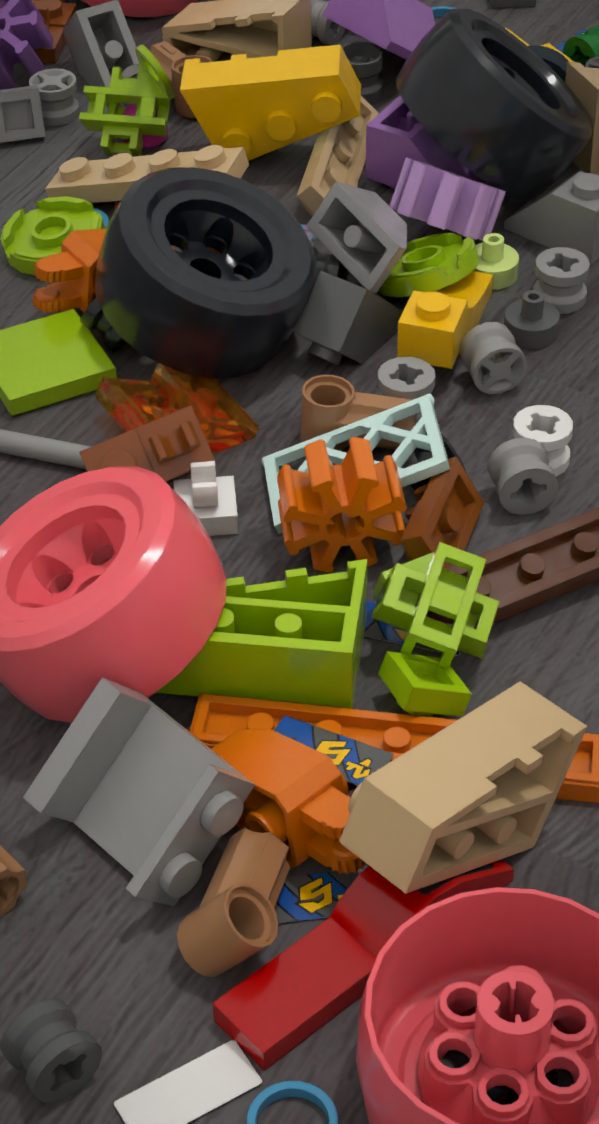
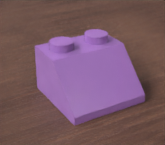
M329 0L322 15L406 60L424 35L435 25L432 8L418 0Z

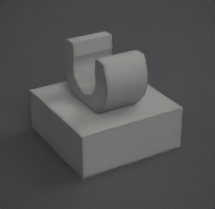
M33 85L0 90V143L46 137L38 86Z

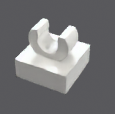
M215 461L190 463L191 479L173 480L174 491L196 514L209 536L239 534L234 476L216 477Z

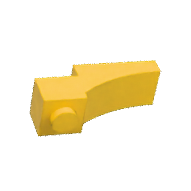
M472 271V273L458 282L436 291L421 292L413 290L398 321L397 357L410 356L420 358L432 366L452 369L459 354L462 339L467 332L479 324L492 294L493 274Z

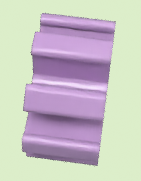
M405 158L390 207L399 214L425 221L434 227L443 230L448 229L465 237L468 236L472 239L483 241V237L486 234L492 233L506 191L420 161Z

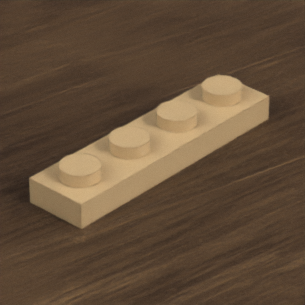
M362 96L359 117L321 131L318 134L296 196L311 216L314 215L335 181L354 187L358 186L366 160V125L379 114Z
M220 145L207 146L199 151L179 153L174 149H165L153 155L134 157L129 153H121L108 159L89 161L85 157H76L64 162L59 167V171L46 186L45 191L48 197L69 196L84 199L89 203L121 201L134 182L151 172L167 168L196 167L223 172L241 179L249 166L244 147L223 148Z

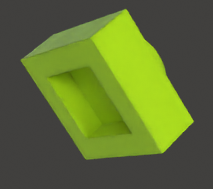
M387 651L378 673L396 698L397 704L404 711L412 715L432 717L434 714L463 717L472 695L451 666L448 669L438 666L440 657Z

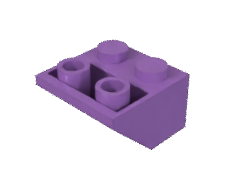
M401 95L366 125V178L386 184L389 188L395 189L405 158H410L478 182L481 180L449 154L425 130L404 103Z

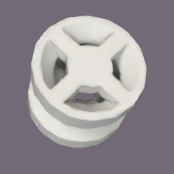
M534 405L519 411L514 417L513 422L514 438L525 437L535 439L542 444L549 459L548 466L553 469L556 477L566 471L570 461V448L567 444L572 438L573 421L570 416L560 408L550 405Z

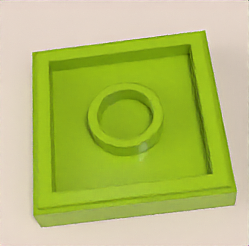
M74 308L0 330V399L11 416L117 384L116 367L89 329L80 322L81 318Z

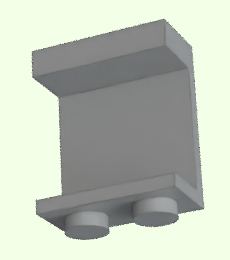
M102 677L23 798L41 814L73 822L134 875L126 887L133 896L175 906L180 897L187 894L198 882L202 873V864L220 837L230 831L240 819L243 812V803L255 784L142 693Z

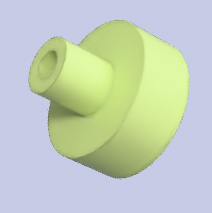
M497 233L486 234L483 237V243L475 245L479 257V265L473 271L493 274L492 290L507 288L513 285L518 278L519 255L514 248L504 244V237Z

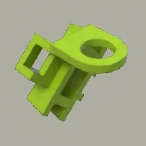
M143 44L135 48L139 61L137 79L123 78L120 67H113L110 87L84 85L83 93L88 98L89 105L87 113L80 112L79 120L87 131L102 132L100 147L105 154L129 153L132 156H141L143 147L142 135L166 136L171 99L175 97V94L164 69ZM121 103L137 104L136 116L122 115L126 108L120 107ZM106 105H109L108 112L105 114ZM156 109H158L157 117H155ZM115 138L130 139V142L118 143L115 142Z
M439 542L433 553L402 565L396 563L393 568L381 572L373 590V597L378 605L374 608L371 618L407 631L401 648L403 653L411 655L416 642L441 651L442 654L438 666L446 669L449 668L457 650L483 659L499 605L498 600L476 593L486 559ZM444 562L468 570L467 577L442 568ZM429 610L454 619L452 626L427 617V611Z

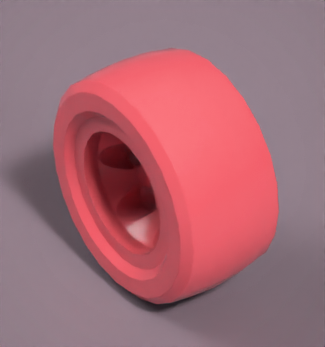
M114 466L81 473L61 481L36 495L11 514L0 526V683L23 704L49 720L72 723L102 677L138 691L145 697L153 695L180 674L202 650L218 624L226 602L227 578L220 558L199 518L157 473L141 467Z
M495 887L459 893L431 904L399 926L379 951L360 1002L356 1063L369 1124H599V913L569 898L539 890ZM449 1050H457L464 1053L470 1061L461 1068H450L443 1065L441 1060ZM553 1069H565L571 1073L574 1084L569 1087H558L551 1084L545 1075ZM495 1086H507L514 1089L519 1098L512 1104L500 1105L493 1102L487 1095V1092Z

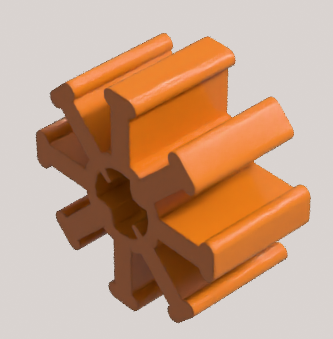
M351 437L349 439L350 448L341 465L332 464L327 454L325 441L317 440L304 447L309 473L293 470L290 465L285 464L277 475L280 494L278 508L284 544L291 555H296L300 549L309 546L315 570L332 572L334 570L333 561L341 546L350 545L355 554V559H368L367 567H370L378 562L373 537L392 541L394 546L401 544L400 539L405 531L401 512L406 511L407 506L398 468L393 457L390 455L385 456L384 461L374 464L370 441L367 439Z

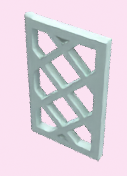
M426 394L263 457L262 464L265 468L273 523L278 534L283 533L278 508V500L280 499L277 475L280 471L279 466L305 457L304 447L317 440L325 441L330 461L333 464L339 465L342 464L347 453L333 448L336 444L347 441L351 437L367 434L363 439L370 441L371 450L376 447L381 439L401 443L392 454V457L398 468L402 488L450 470L433 406L435 401L432 394ZM420 412L422 413L421 419L411 431L392 427L396 421ZM416 447L432 452L433 458L401 468ZM306 460L299 467L298 471L309 473Z

